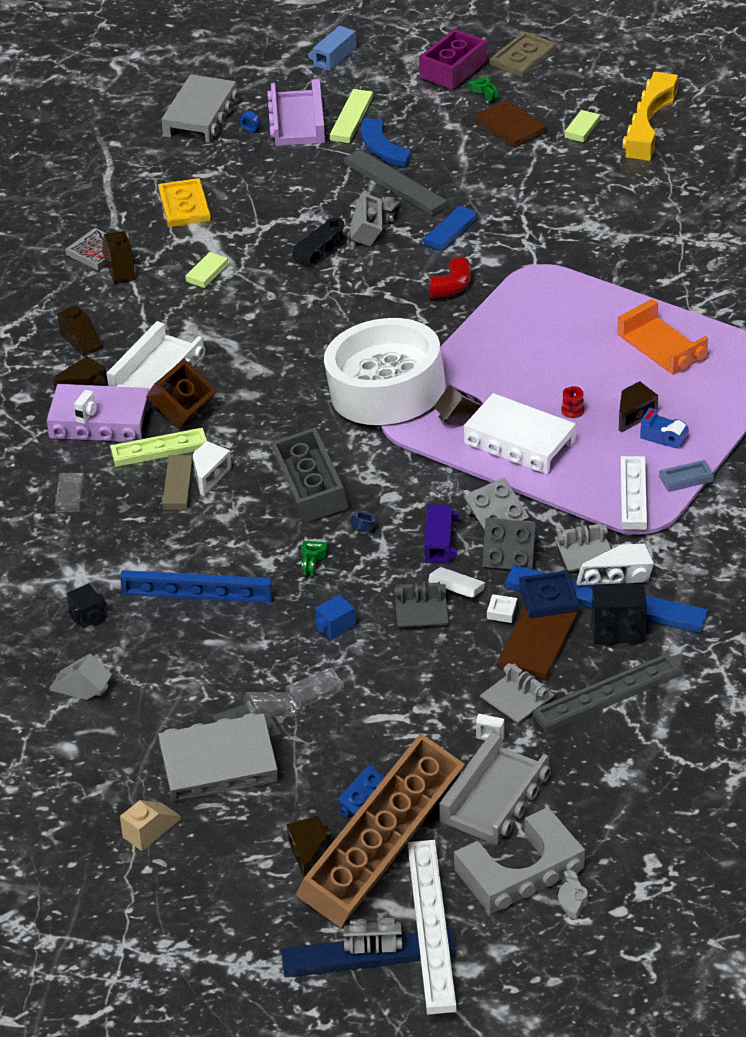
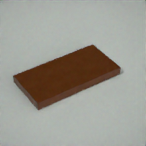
M579 605V612L529 618L525 607L497 661V667L504 669L508 663H515L522 672L527 671L535 678L547 680L581 612V605Z

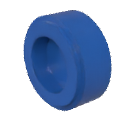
M251 111L244 112L239 119L241 126L248 132H255L261 125L259 117Z

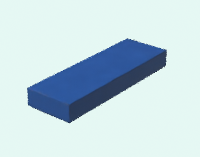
M462 206L457 207L424 238V245L442 252L478 219V212Z

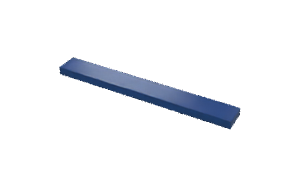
M513 565L506 579L505 588L521 592L519 577L546 573ZM571 578L579 605L592 608V586L603 585H577V580ZM646 595L647 621L701 633L707 618L708 609Z

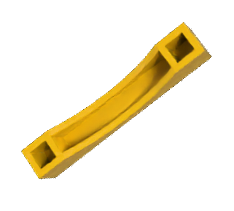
M653 72L651 79L647 80L646 90H643L641 102L639 101L637 105V113L633 114L632 125L629 124L627 136H624L623 149H626V158L651 160L655 150V131L650 126L649 120L657 111L673 103L677 93L678 75Z

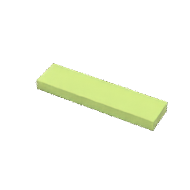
M353 89L330 133L331 141L351 142L373 99L372 91Z
M203 428L111 445L110 448L115 467L169 457V455L195 452L207 439Z

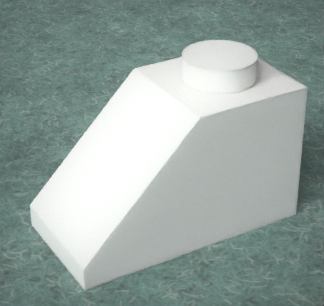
M206 441L193 454L194 472L199 492L205 496L232 469L230 450Z

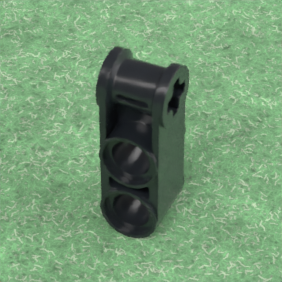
M340 218L328 219L323 225L312 231L310 235L295 245L292 252L293 258L309 267H315L320 261L345 243L346 237L343 234L344 221Z

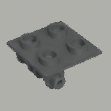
M486 518L482 567L512 569L513 565L532 569L535 556L534 538L536 522Z
M424 582L422 583L423 589H418V583H415V589H413V584H400V586L395 587L397 628L448 625L446 585L440 584V582L428 583V588H425Z

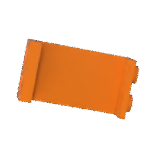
M650 299L618 317L617 335L672 375L707 356L708 337L704 336L692 342L658 318V302L654 299Z

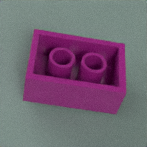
M453 29L419 56L420 77L446 88L454 89L487 62V41Z

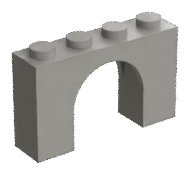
M549 807L525 818V837L541 855V859L530 867L511 869L501 866L492 859L479 841L454 852V870L489 914L506 909L510 904L523 898H528L547 886L556 884L557 881L564 878L565 871L572 870L577 874L580 870L584 869L585 849Z

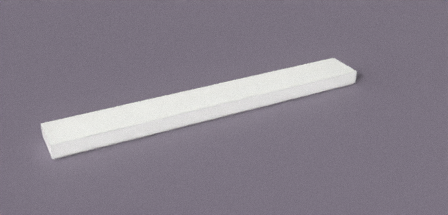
M435 840L408 842L427 1015L456 1012Z

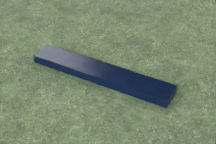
M446 928L450 957H455L451 928ZM418 932L396 934V938L402 937V949H396V952H382L381 936L379 937V953H376V937L370 938L371 953L367 952V938H364L365 953L350 954V951H344V941L281 948L284 977L421 961Z

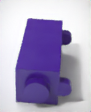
M427 505L424 544L425 563L450 564V558L457 556V549L451 548L452 521L459 520L460 513L452 510V505Z

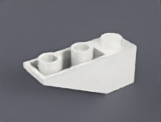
M645 544L619 545L581 564L576 583L577 585L649 582L654 563Z

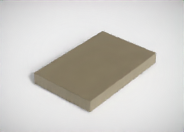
M524 31L490 58V65L523 77L556 51L557 44Z

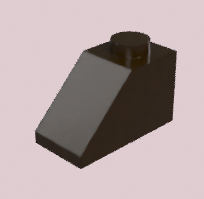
M126 232L104 234L102 253L113 283L134 281L135 272L132 250Z
M78 305L57 313L60 335L83 357L103 348L89 316Z
M86 356L53 377L54 392L57 384L107 386L106 367Z
M641 381L625 388L621 392L619 409V431L621 433L640 423L649 407L658 410V394Z
M449 385L434 405V408L440 413L438 417L446 424L454 423L462 426L467 423L484 403L479 398Z
M319 816L287 824L288 843L303 879L328 849L327 842L331 841L328 826L322 825Z

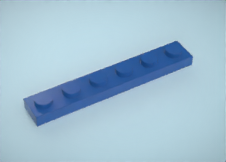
M122 570L120 576L122 595L271 603L272 601L271 578Z

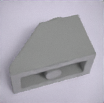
M363 192L361 193L350 224L351 240L371 246L382 231V199Z
M88 654L62 669L50 686V689L54 692L87 700L95 695L100 696L106 691L109 686L107 682L112 673L95 657Z

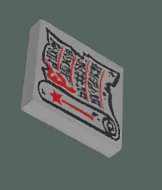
M96 228L92 229L67 247L66 255L96 270H100L107 265L102 253L103 237L106 233Z

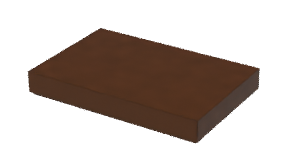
M505 100L475 114V121L514 148L547 132V126L509 100Z

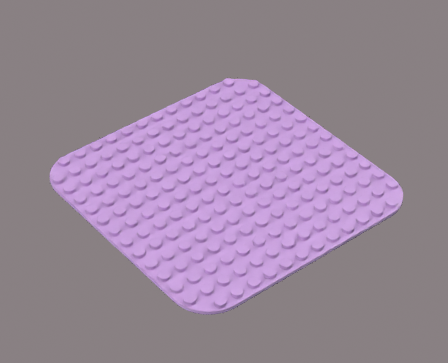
M551 264L527 266L514 271L506 277L440 348L446 379L445 390L449 385H452L479 398L483 403L494 393L576 424V442L572 447L564 445L550 461L549 473H541L465 444L464 425L446 424L438 417L440 413L434 406L413 419L395 424L381 425L385 436L395 445L491 483L505 477L514 492L595 524L601 523V525H606L608 529L627 536L654 533L667 529L672 525L705 486V484L668 492L659 477V471L705 460L714 474L746 434V330L654 299L658 302V318L692 342L704 336L708 337L707 356L672 375L617 335L618 317L654 298L566 267ZM641 381L658 394V415L671 420L679 419L685 422L689 428L688 435L682 444L674 448L641 439V422L621 433L619 431V409L622 390ZM570 386L580 387L584 392V413L577 418L566 417L561 412L563 390ZM621 456H645L647 530L622 529Z

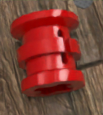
M570 386L563 390L561 412L564 416L577 418L583 415L584 392L580 387Z

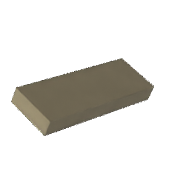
M169 455L162 503L163 510H187L193 466L192 455Z

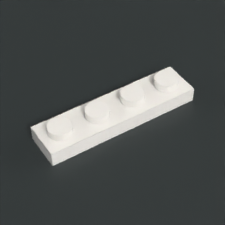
M621 456L622 529L647 530L645 456Z

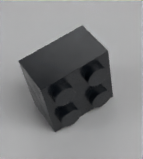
M644 584L592 586L591 625L594 645L645 642L647 601Z

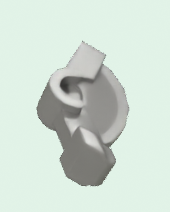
M568 870L564 872L565 883L559 889L558 900L560 907L568 914V917L577 920L582 908L588 904V892L585 887L581 886L576 872Z

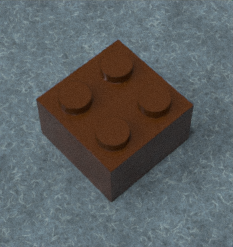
M184 358L152 386L146 397L180 429L210 403L217 390Z

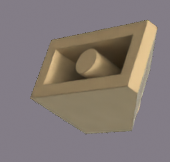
M139 800L120 816L123 838L141 851L181 820L179 814L163 803Z

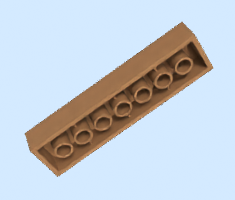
M420 733L304 877L296 896L342 928L451 788L465 764Z

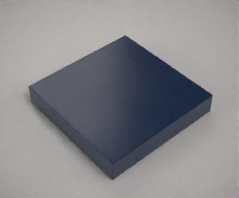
M568 570L519 577V586L529 618L579 612V602Z

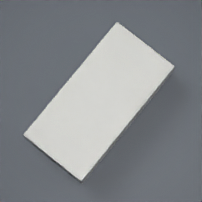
M442 567L432 572L428 580L429 583L440 582V584H445L446 589L470 598H474L481 593L485 586L483 581Z

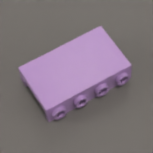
M320 79L312 80V90L276 92L275 83H271V91H267L270 136L275 138V146L325 143Z
M57 384L47 417L49 437L124 442L141 440V428L145 412H150L151 401L146 397L149 393V388ZM84 390H89L94 393V400L97 405L96 412L85 424L76 422L74 403Z

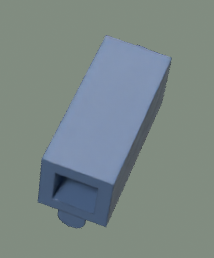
M338 26L308 54V57L313 60L314 66L331 71L356 49V31L342 26Z

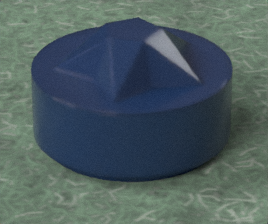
M356 512L352 516L351 525L360 531H373L376 525V518L366 512Z

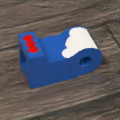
M650 407L641 419L640 438L664 446L679 447L689 432L685 422L679 419L671 420L659 416L658 410Z

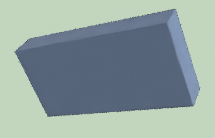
M705 460L659 471V477L668 492L714 481V474Z

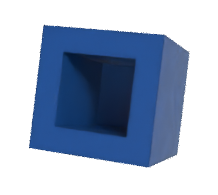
M340 594L315 607V626L319 632L324 633L331 640L356 627L355 608Z

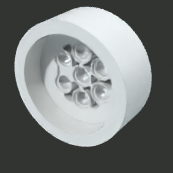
M384 318L358 324L339 334L329 344L324 354V365L332 404L340 415L357 423L388 425L413 419L431 409L445 392L446 379L438 336L431 328L414 320Z

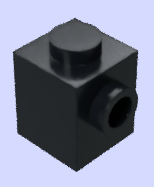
M89 583L67 593L70 617L73 621L77 620L83 629L106 619L104 610L107 607L103 595L97 594Z

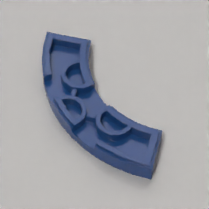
M364 118L361 125V137L367 150L372 155L381 157L382 161L405 168L411 157V150L399 147L386 139L382 132L384 120Z

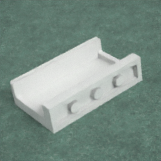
M157 321L107 372L108 386L149 388L150 391L160 378L184 358L192 366L201 360L205 355L203 338L198 336L190 343L166 335L165 324Z
M493 393L464 425V442L467 445L548 474L550 471V461L564 445L572 447L576 442V424Z

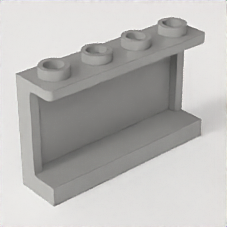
M190 74L161 119L163 136L172 137L178 128L205 133V141L210 143L213 137L217 135L221 124H224L227 114L232 110V106L238 101L239 90L236 89V81Z
M249 713L241 718H223L215 723L205 725L198 723L189 728L179 730L172 728L163 733H158L159 747L166 770L171 803L277 782V766L264 713Z
M491 732L439 803L440 822L499 845L504 836L508 837L511 833L515 820L523 816L529 800H534L540 784L548 780L551 773L549 756L543 754L539 761L505 749L501 747V736Z

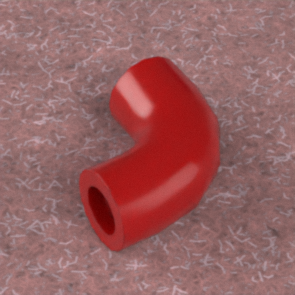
M457 257L451 260L449 263L450 273L448 275L429 276L430 299L453 297L464 291L471 281L472 272L468 259Z

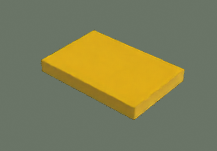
M200 178L158 184L168 227L211 221Z

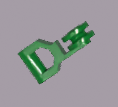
M487 76L467 82V86L472 92L484 94L488 102L498 100V90L491 84V80Z
M303 541L301 547V556L303 557L301 570L304 576H308V572H310V576L315 575L316 563L318 560L326 558L328 542Z

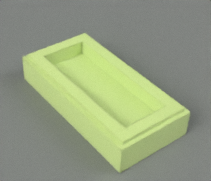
M581 110L565 130V138L584 142L599 123L600 114Z
M209 252L185 275L186 282L205 288L228 265V258Z

